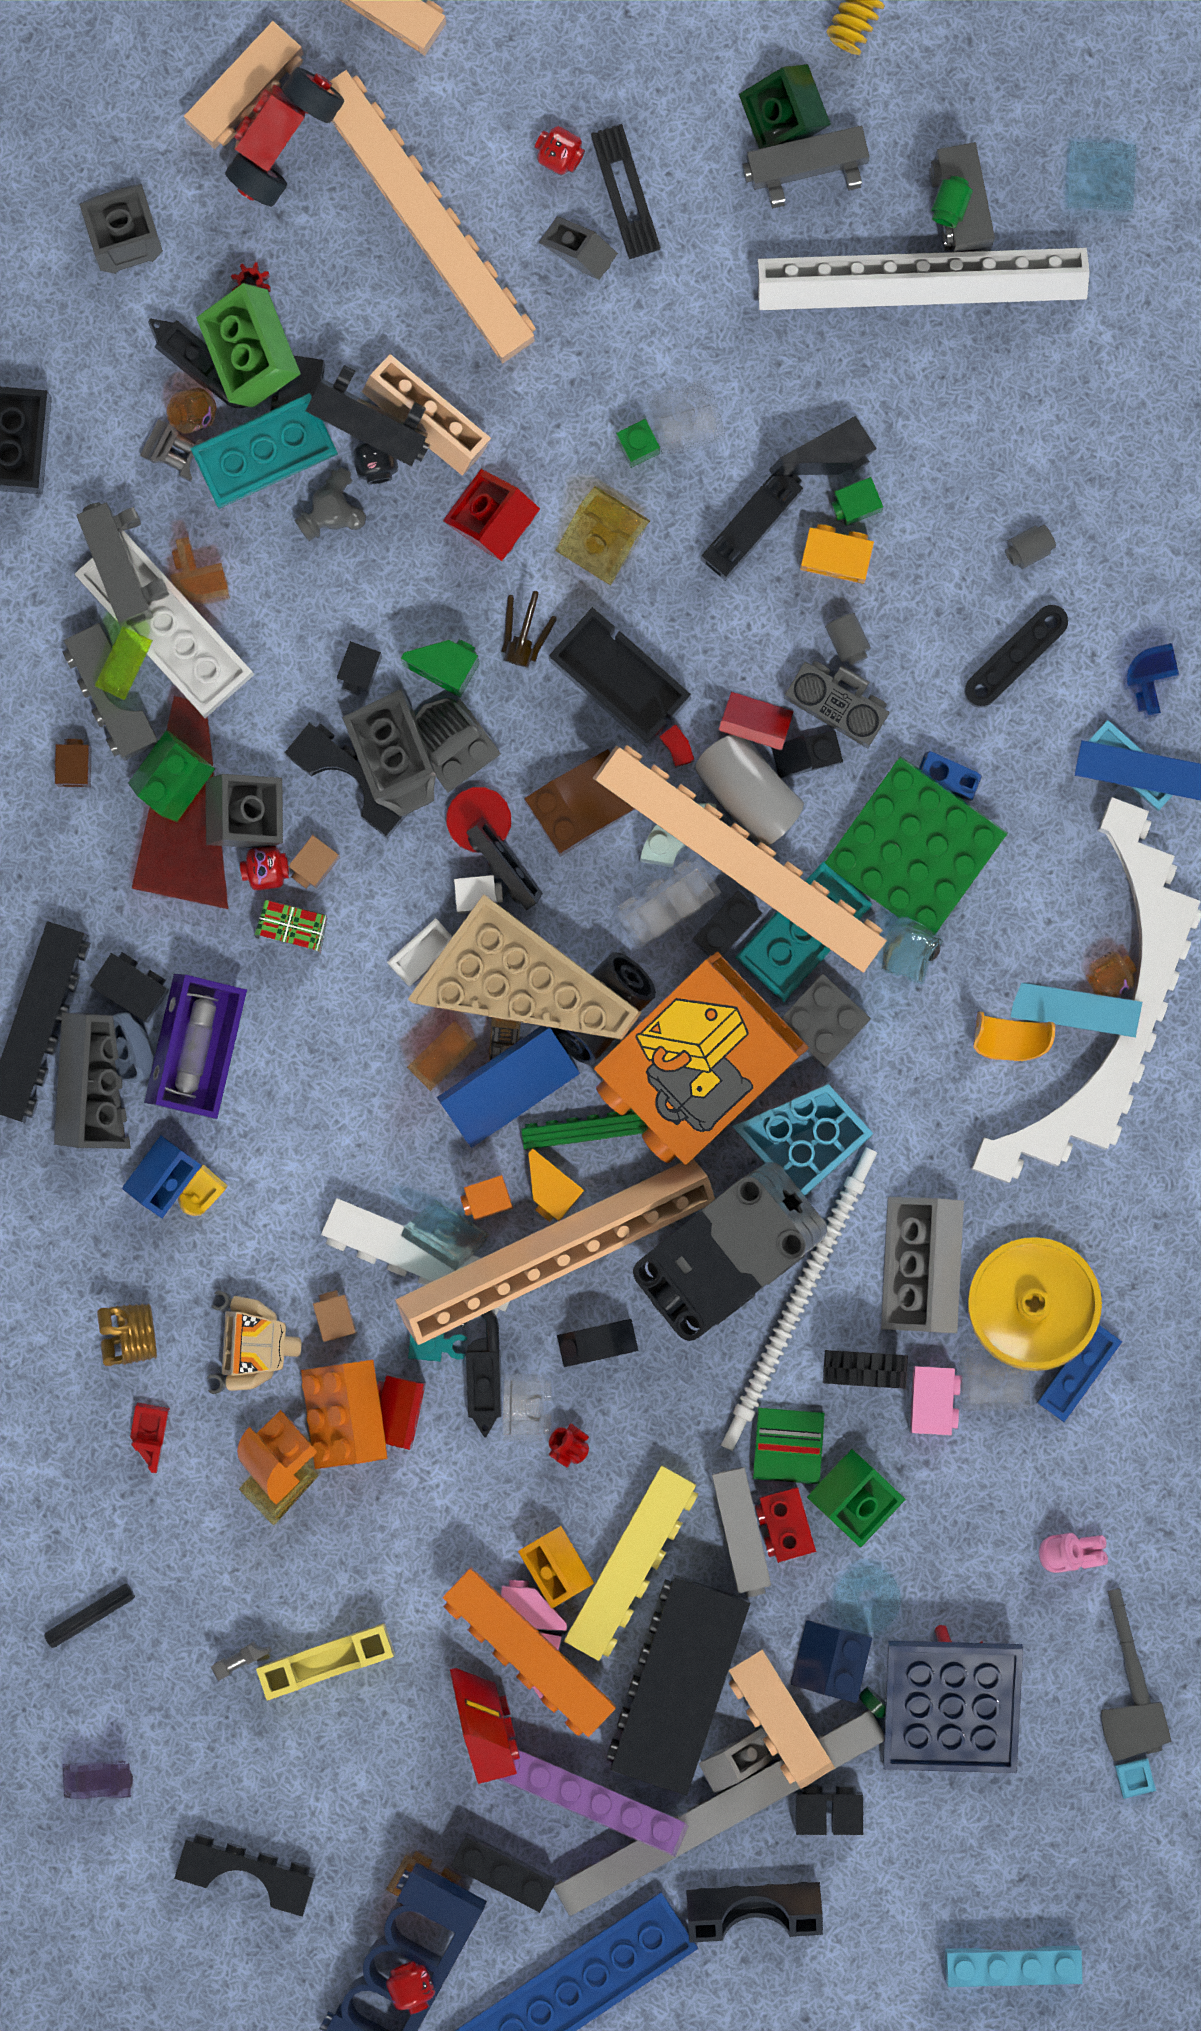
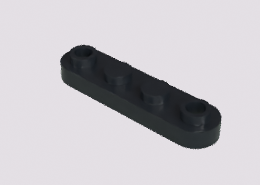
M1047 605L1041 608L967 681L964 688L966 700L972 706L978 708L991 705L1065 632L1068 626V616L1064 609L1057 605ZM1048 617L1055 618L1057 626L1055 628H1048L1045 625V619ZM979 685L984 686L987 694L984 697H978L975 694V687Z

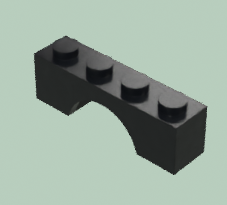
M309 722L284 752L286 757L311 777L323 771L338 770L355 778L362 787L364 795V805L361 812L362 819L388 839L407 815L399 816L391 809L376 803L361 764L357 762L356 752L346 744L342 748L332 741L335 735L319 723L315 727Z
M195 1833L194 1838L187 1837L174 1879L207 1888L217 1876L225 1872L237 1870L248 1872L264 1884L269 1895L271 1908L303 1917L315 1879V1874L309 1873V1866L291 1862L290 1867L278 1864V1857L262 1852H259L258 1857L245 1854V1847L232 1843H227L226 1848L214 1845V1838Z
M820 1882L686 1890L689 1943L723 1941L727 1931L734 1924L748 1918L772 1920L781 1925L789 1937L823 1935Z

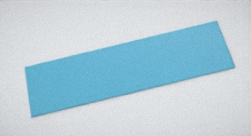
M1021 983L1013 1002L1011 1017L1043 1023L1054 1022L1055 1025L1136 1038L1142 1002Z

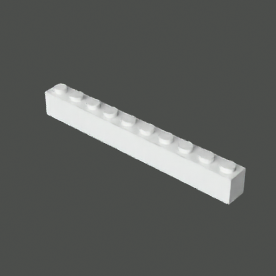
M1087 248L758 259L759 310L1087 299L1089 263Z

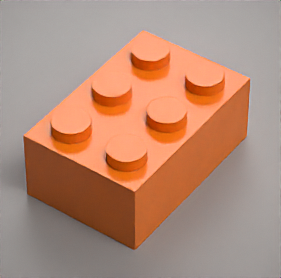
M374 1360L301 1370L312 1446L317 1450V1453L313 1456L315 1469L388 1459Z

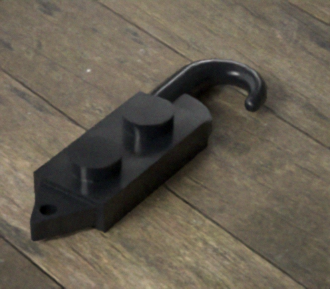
M149 319L148 323L157 343L155 348L203 388L209 389L227 405L239 409L248 407L228 401L208 347L201 339L178 320L173 323Z
M492 1310L480 1315L486 1321V1337L474 1340L469 1344L466 1351L468 1418L474 1420L484 1438L489 1434L496 1419L502 1416L499 1323L497 1316ZM466 1323L461 1324L460 1327L465 1328ZM483 1425L488 1426V1429H483Z

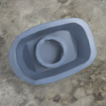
M130 1012L113 1015L119 1057L115 1060L117 1075L121 1076L122 1080L132 1083L147 1080L151 1074L154 1056L144 1029L138 1019L130 1014Z

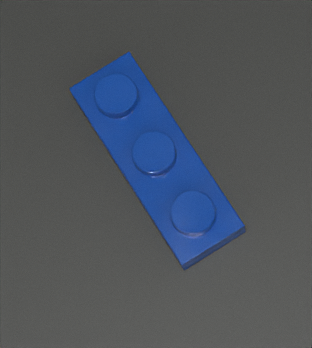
M1098 1324L1097 1330L1087 1347L1078 1356L1062 1366L1036 1403L1062 1422H1065L1122 1341Z

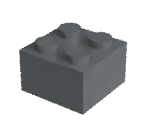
M220 774L206 781V845L260 848L283 843L282 778Z
M824 974L813 983L782 1017L784 1022L809 1047L806 1052L824 1069L871 1020L863 1010Z

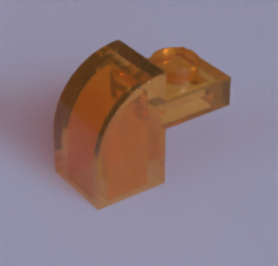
M189 537L177 539V549L172 550L176 569L182 568L183 572L170 575L177 590L187 600L198 604H211L231 599L222 563L197 568Z

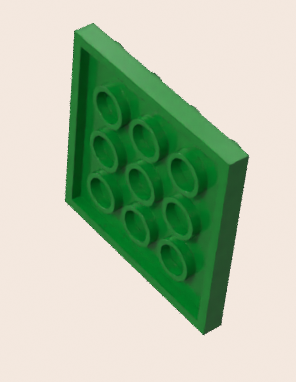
M900 756L829 855L825 864L926 938L932 940L1008 832Z

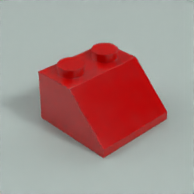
M480 469L443 519V522L487 554L503 561L525 529L532 523L540 508L517 487Z
M386 1375L385 1382L378 1381L377 1388L385 1443L387 1445L407 1450L412 1449L426 1383Z

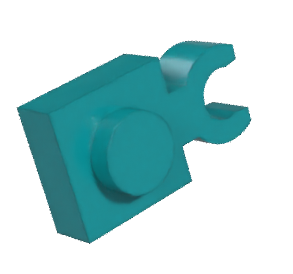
M443 1333L418 1345L410 1334L408 1359L441 1362L442 1352L448 1353L450 1357L457 1360L464 1359L465 1354L456 1353L453 1350V1344L458 1340L467 1341V1337L457 1334L449 1339H445Z

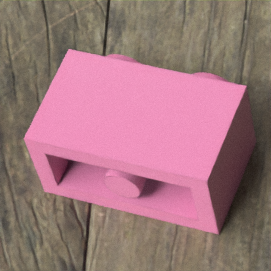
M913 1366L910 1433L952 1435V1428L958 1429L959 1409L953 1408L954 1395H960L961 1377L960 1375H955V1368Z

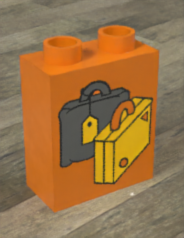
M716 952L694 970L594 1068L603 1078L596 1086V1090L606 1104L615 1112L624 1115L631 1108L647 1124L649 1128L642 1134V1138L657 1157L666 1163H670L677 1156L687 1165L804 1054L809 1047L720 953Z

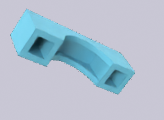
M1078 1945L1043 1946L1024 1950L945 1949L946 1984L948 1987L1083 1984L1082 1950Z

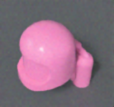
M1073 1533L1049 1536L1040 1544L1039 1560L1046 1570L1053 1573L1075 1571L1080 1566L1086 1569L1107 1565L1108 1556L1103 1551L1106 1548V1539L1103 1535L1078 1539Z

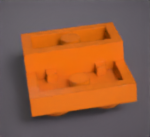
M280 1410L257 1433L249 1426L239 1441L237 1453L239 1461L277 1505L300 1482L295 1473L317 1453V1450L289 1417Z

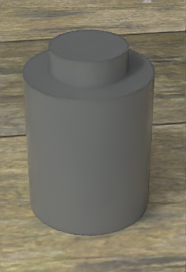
M855 613L842 616L825 626L841 662L848 661L851 666L868 658L866 652L871 647Z

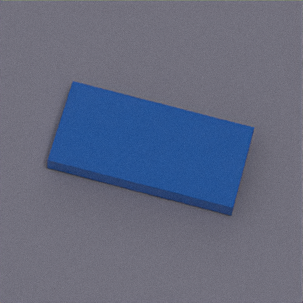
M540 1026L436 1098L469 1146L473 1148L578 1076L580 1072L550 1027Z

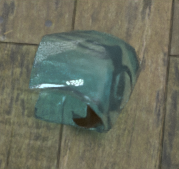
M900 917L885 932L884 939L887 941L882 947V970L898 977L899 975L908 977L907 980L923 984L929 963L936 959L940 953L943 938L909 917Z

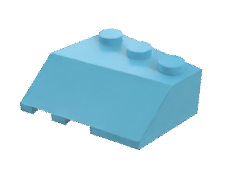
M829 1084L732 1126L764 1164L774 1162L783 1167L784 1171L804 1196L809 1194L873 1136L872 1131Z

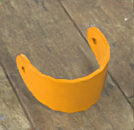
M980 1011L977 1012L973 1048L978 1054L989 1059L1032 1060L1041 1057L1052 1047L1055 1038V1023L1005 1020L985 1016L984 1012Z

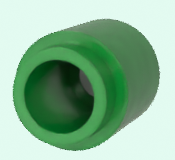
M950 176V179L942 180L931 209L934 212L932 216L933 221L950 228H956L958 222L963 221L973 193L966 179Z

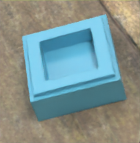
M1148 1758L1115 1765L1123 1799L1156 1791Z

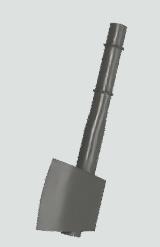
M1120 1588L1108 1590L1107 1592L1111 1604L1110 1609L1113 1612L1120 1640L1119 1645H1121L1124 1655L1126 1674L1134 1705L1101 1710L1104 1736L1114 1762L1143 1752L1151 1754L1162 1751V1745L1172 1742L1162 1702L1151 1703L1144 1673L1136 1653L1135 1640L1132 1637L1125 1609L1126 1604H1124Z

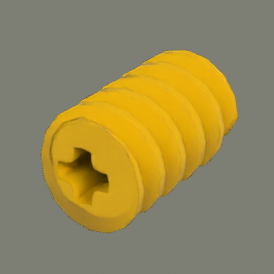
M845 0L846 2L840 3L838 7L840 14L833 16L832 22L834 25L828 26L826 31L831 42L846 52L860 55L861 50L855 44L856 42L866 44L867 39L861 32L873 31V27L867 23V20L878 21L879 16L873 11V8L884 9L885 5L880 0Z

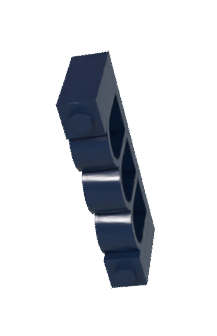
M418 1863L415 1864L411 1872L405 1869L396 1886L401 1892L396 1900L397 1902L391 1908L384 1926L385 1936L377 1939L370 1947L363 1964V1976L355 1979L349 1986L342 2005L339 2004L335 2014L328 2011L319 2029L322 2031H389L358 2013L353 2004V1996L361 1991H371L392 2001L386 1985L387 1978L378 1972L374 1962V1957L377 1954L392 1951L411 1961H415L418 1965L425 1966L426 1969L433 1972L430 1979L435 1989V1995L427 2001L429 2007L418 2013L410 2014L401 2030L418 2031L480 1918L487 1901ZM413 1911L453 1931L454 1935L442 1957L402 1935L396 1926V1917L403 1912Z

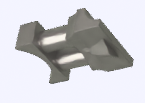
M158 419L140 456L154 464L165 463L181 471L179 476L191 482L190 462L194 456L190 448L205 441L198 438L194 442L180 435L172 424ZM172 446L190 454L188 459L186 460L170 451Z
M252 1642L243 1647L240 1652L227 1659L223 1658L210 1667L217 1680L220 1681L229 1676L232 1671L245 1664L249 1665L254 1661L269 1659V1653L272 1649L270 1646L259 1647L255 1642Z

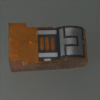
M491 1017L489 1061L519 1041L521 1022Z

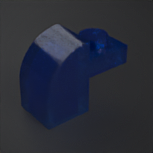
M1172 643L1151 647L1142 651L1133 659L1126 670L1124 689L1138 687L1139 692L1134 693V701L1137 712H1143L1145 719L1157 717L1161 713L1154 683L1173 680L1179 676Z

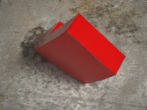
M137 1402L130 1438L133 1440L131 1445L143 1457L151 1473H157L170 1408Z

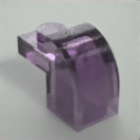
M114 1760L62 1764L64 1798L131 1797L133 1776L130 1771V1764L125 1761Z

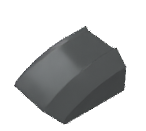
M142 184L123 187L79 203L100 271L116 274L118 271L148 261L153 262L163 251Z

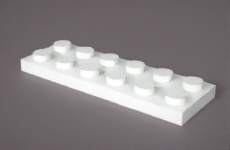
M123 530L121 535L141 586L144 587L162 578L169 592L168 597L148 603L154 616L153 618L124 630L200 714L206 718L254 676V673ZM92 558L75 573V576L117 621Z

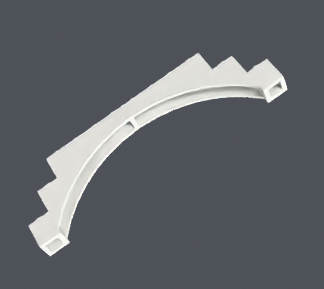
M1112 797L1107 804L1098 828L1099 832L1107 835L1121 861L1136 907L1139 930V963L1132 1000L1142 1002L1136 1038L1118 1035L1102 1064L1084 1086L1062 1106L1040 1121L1016 1133L996 1140L982 1138L971 1170L1005 1183H1010L1012 1177L1018 1179L1022 1170L1024 1160L1019 1159L1021 1153L1057 1167L1061 1161L1067 1162L1073 1147V1144L1068 1142L1070 1137L1104 1150L1108 1149L1110 1144L1116 1145L1122 1127L1118 1126L1117 1123L1121 1113L1127 1115L1134 1096L1129 1095V1091L1133 1082L1139 1083L1145 1065L1140 1063L1144 1051L1150 1053L1157 1034L1152 1033L1156 1020L1160 1022L1163 1020L1168 1007V1003L1163 1002L1168 989L1174 990L1180 972L1175 971L1179 958L1185 960L1191 945V941L1186 940L1190 928L1196 929L1201 919V910L1198 909L1199 900L1164 887L1165 883L1171 884L1177 866L1172 864L1175 856L1138 842L1139 838L1145 840L1152 822L1147 820L1149 811Z

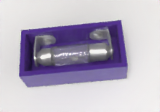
M173 974L144 1103L206 1118L218 1119L247 989L186 974Z

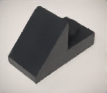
M835 730L806 738L805 736H800L786 741L783 744L782 750L771 747L780 778L843 763Z

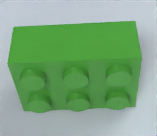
M243 283L196 317L229 402L253 408L300 375L267 289Z

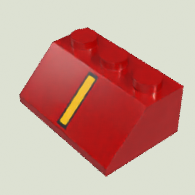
M458 1668L450 1669L462 1733L477 1783L481 1784L517 1774L514 1760L520 1759L516 1740H510L511 1737H515V1731L511 1717L505 1718L506 1715L511 1714L506 1695L499 1696L496 1683Z

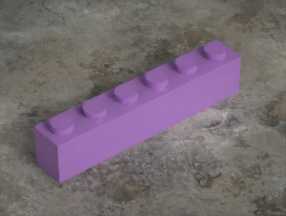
M520 1750V1759L514 1760L517 1774L498 1779L676 1857L689 1827L685 1822Z

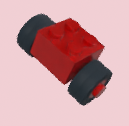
M297 67L282 89L274 84L270 91L265 88L261 91L253 104L252 111L255 113L251 118L246 115L235 131L234 138L237 139L235 150L239 153H237L225 172L226 177L238 188V192L252 201L256 200L269 207L274 206L278 201L280 195L287 187V182L271 166L305 118V113L322 122L330 123L344 104L343 97L331 87L332 83L318 73L314 75L303 68Z

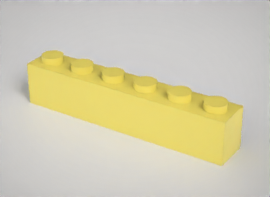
M660 1466L565 1637L564 1642L598 1661L602 1655L609 1657L618 1641L613 1638L618 1626L626 1627L634 1610L629 1608L635 1596L640 1599L642 1598L650 1581L645 1579L651 1567L656 1570L658 1569L666 1554L661 1548L667 1538L674 1540L682 1525L677 1520L682 1510L690 1511L698 1497V1493L694 1492L696 1484L666 1467Z

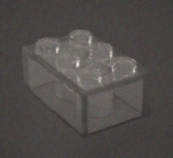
M690 859L684 861L673 869V877L667 881H664L662 877L645 888L647 893L639 900L632 896L618 906L619 913L616 914V921L637 952H640L720 898L721 891L699 859L694 863Z

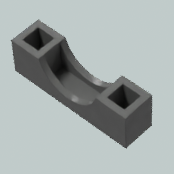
M100 623L63 640L67 647L66 650L62 651L71 669L77 667L82 677L77 680V683L85 698L92 697L96 708L91 711L99 727L106 725L111 735L106 741L114 757L120 754L122 759L126 761L154 747L158 739L146 714L143 711L123 710L111 703L106 695L104 677L109 664L116 657V654Z

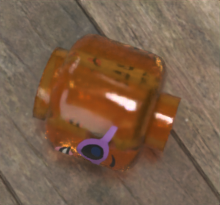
M200 387L176 392L170 398L167 406V419L173 427L184 434L207 429L213 424L215 419V400L206 390Z
M1109 951L1089 964V974L1086 975V979L1096 995L1117 998L1134 987L1135 979L1133 974L1137 972V968L1128 955L1122 957L1116 951Z

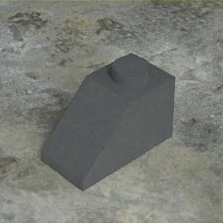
M559 216L555 218L539 241L541 245L582 273L598 280L610 268L611 263L618 254L596 232Z

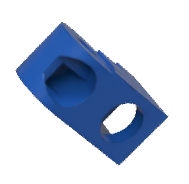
M932 751L924 754L919 766L921 771L956 796L973 801L982 778L981 774Z

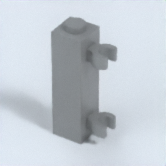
M745 1467L712 1474V1479L738 1593L745 1592L746 1598L765 1594V1587L771 1586Z

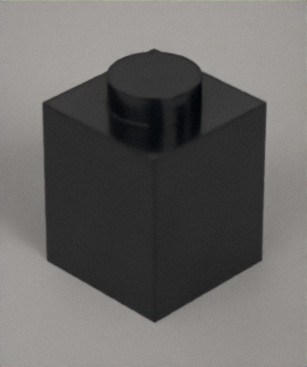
M350 641L337 675V681L343 684L341 689L355 695H360L361 691L369 693L382 659L381 652Z

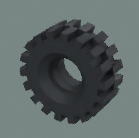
M825 1350L823 1383L906 1389L908 1355Z

